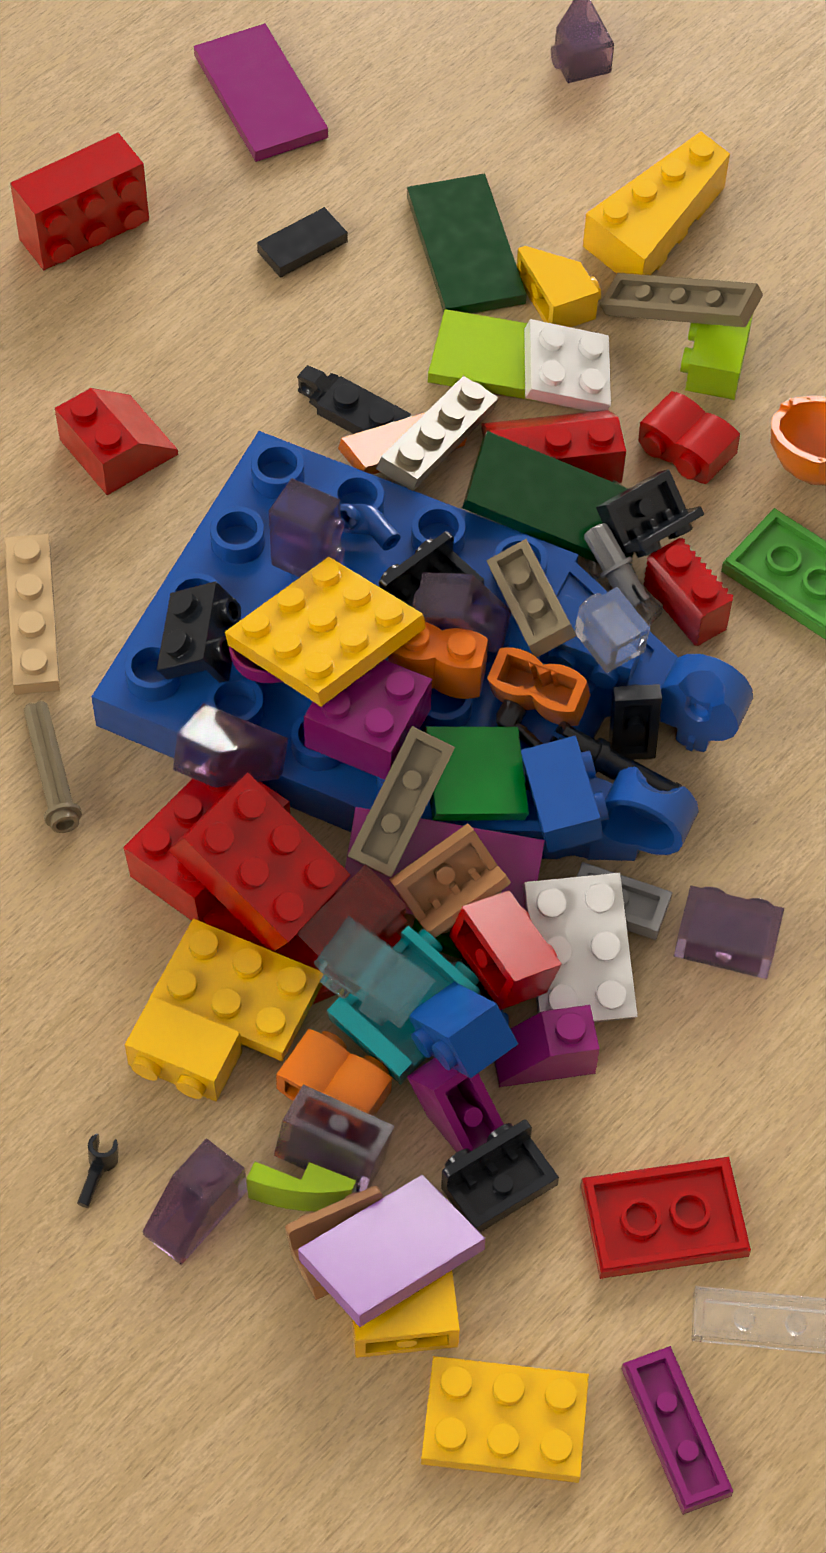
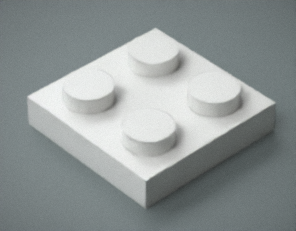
M530 319L524 328L525 398L586 411L608 410L611 406L609 335Z

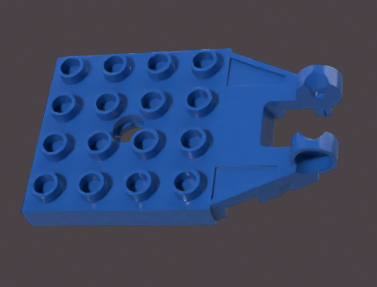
M258 431L91 698L96 726L200 770L217 753H220L288 800L291 808L351 832L355 808L371 809L385 780L305 747L304 716L313 701L284 682L270 684L250 680L235 668L233 662L230 680L219 683L206 670L168 680L157 671L170 593L217 581L240 604L242 620L327 557L334 559L379 587V581L389 567L394 564H402L415 554L423 542L428 539L434 540L445 531H448L454 537L453 551L484 579V590L436 625V627L441 630L450 628L468 629L485 636L488 639L486 672L480 697L459 699L444 695L432 688L431 710L420 728L423 732L426 727H498L496 724V713L502 702L493 695L487 679L500 648H517L533 655L486 561L515 544L527 539L559 601L562 594L630 619L639 620L578 564L579 555ZM346 503L373 505L400 534V541L395 547L385 551L371 535L346 533L339 528L334 520L336 509ZM648 630L643 652L628 686L660 684L662 695L660 722L678 728L676 740L686 746V749L689 751L694 749L705 752L710 741H724L734 737L753 700V690L746 677L733 666L715 657L703 654H685L677 657ZM586 679L590 698L579 725L572 727L595 738L603 720L611 716L613 689L601 688L591 680ZM535 709L526 710L527 713L520 724L527 727L542 743H549L552 736L558 739L559 737L562 739L566 738L554 732L558 724L546 720ZM520 738L521 750L530 748V746ZM637 767L621 770L613 783L598 777L590 779L593 793L602 791L609 819L601 821L603 839L552 853L547 852L544 841L542 859L578 856L587 860L635 861L640 851L655 855L676 853L684 844L698 815V803L692 793L684 786L670 791H660L653 788L647 783L646 778ZM525 771L524 779L529 810L525 820L439 821L465 826L468 823L473 828L544 840ZM430 800L421 816L422 819L432 820Z

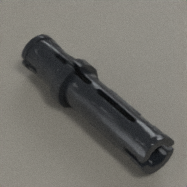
M565 721L561 722L554 731L566 738L576 735L580 751H590L596 773L599 772L611 780H615L621 770L637 767L646 778L647 783L657 790L670 791L682 787L680 783H675L612 749L609 741L601 737L595 740L570 726ZM552 736L550 742L557 741L562 738L559 737L558 739L557 737Z

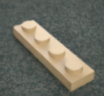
M49 534L4 537L12 677L15 695L60 691Z

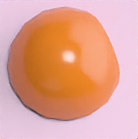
M822 396L790 398L789 401L780 405L779 410L771 419L770 443L782 466L793 476L810 485L826 486V397Z

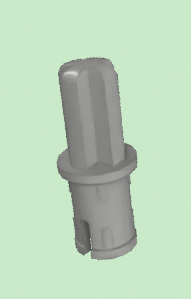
M603 523L588 530L584 534V539L603 570L600 576L601 578L606 577L622 606L630 610L633 606L635 607L649 599V594L644 590L630 565L633 561L632 558L625 557L608 525Z

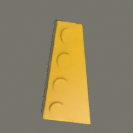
M700 131L588 211L585 219L583 247L616 274L652 275L655 270H659L666 262L668 253L676 243L680 244L686 237L688 228L695 219L699 220L725 188L730 153Z

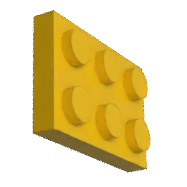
M193 918L150 997L154 996L240 1032L242 1045L283 1062L324 983V972Z
M433 1356L421 1465L579 1483L589 1374Z

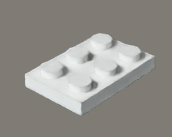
M620 873L524 882L525 909L534 926L544 940L553 947L557 958L562 963L548 992L536 997L537 1013L590 1005L594 1022L638 1017Z

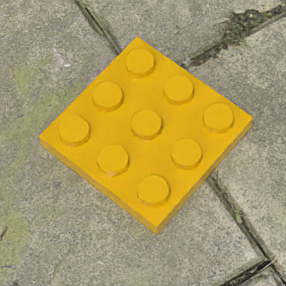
M327 557L226 630L225 635L228 646L322 707L424 630L426 626L423 613L334 559Z

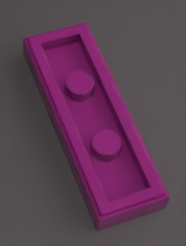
M671 1346L624 1362L621 1370L682 1514L684 1515L732 1497L734 1492Z

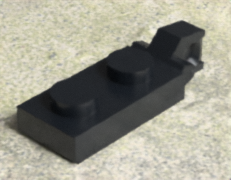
M307 365L297 376L298 392L309 398V403L317 408V415L352 434L411 417V413L344 377H339L337 374L330 373L327 377L323 371Z

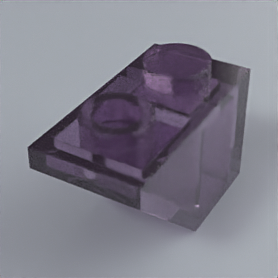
M203 704L177 733L173 770L212 787L233 785L247 772L257 782L276 780L283 774L288 738Z

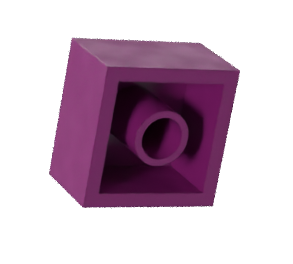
M381 661L322 707L312 702L304 716L305 747L385 780L411 727L413 726L420 730L431 710L432 679L389 661Z

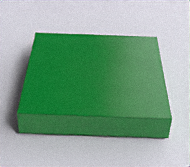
M518 727L425 728V733L455 747L430 798L433 821L526 819L529 810Z

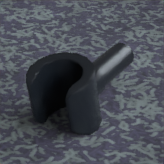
M505 699L496 713L497 726L518 727L519 739L521 738L530 747L544 744L527 727L520 724L527 713L526 710L519 704Z
M98 1133L92 1135L88 1141L90 1168L77 1202L78 1205L89 1208L103 1173L113 1169L117 1165L119 1158L117 1139L114 1140L110 1151L106 1153L97 1152L100 1143Z

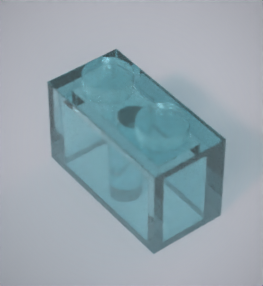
M351 916L346 918L314 962L317 968L324 974L320 982L341 998H344L350 992L363 1002L359 1010L380 1026H383L389 1020L401 1028L436 981L427 971Z

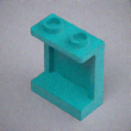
M407 926L401 932L399 942L345 999L340 996L327 1009L329 1020L366 1054L382 1062L387 1067L388 1074L400 1085L426 1059L411 1037V1034L416 1030L407 1014L453 982L480 995V990L476 986L479 979L467 966L459 961L453 966L440 954L443 947L430 933L422 929L417 934L410 926Z

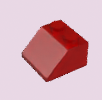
M89 388L55 407L60 441L106 495L111 494L178 455V449L129 394Z

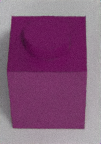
M583 1005L541 1011L512 1027L511 1031L518 1045L494 1061L499 1088L596 1074L600 1048L591 1006Z
M434 1057L407 1076L427 1117L456 1153L465 1148L473 1151L486 1143L488 1136L495 1129L504 1125L479 1074L470 1079L453 1068L451 1070L445 1069L438 1059Z

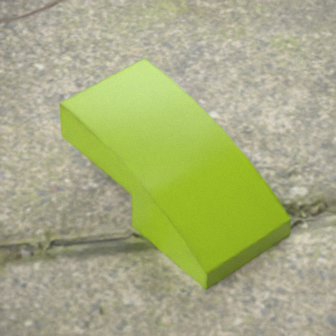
M255 1161L246 1178L248 1198L264 1204L298 1211L316 1212L356 1192V1180L310 1162L302 1179Z

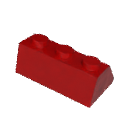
M609 410L482 423L483 437L489 431L611 482L622 483L626 447L619 417Z

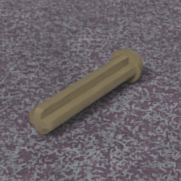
M44 701L29 703L25 706L24 713L48 810L44 814L45 823L54 832H70L78 827L82 812L80 806L72 801L49 707Z

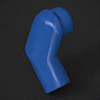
M346 503L340 505L335 511L334 520L339 528L346 533L371 535L385 551L392 549L400 541V534L373 505Z

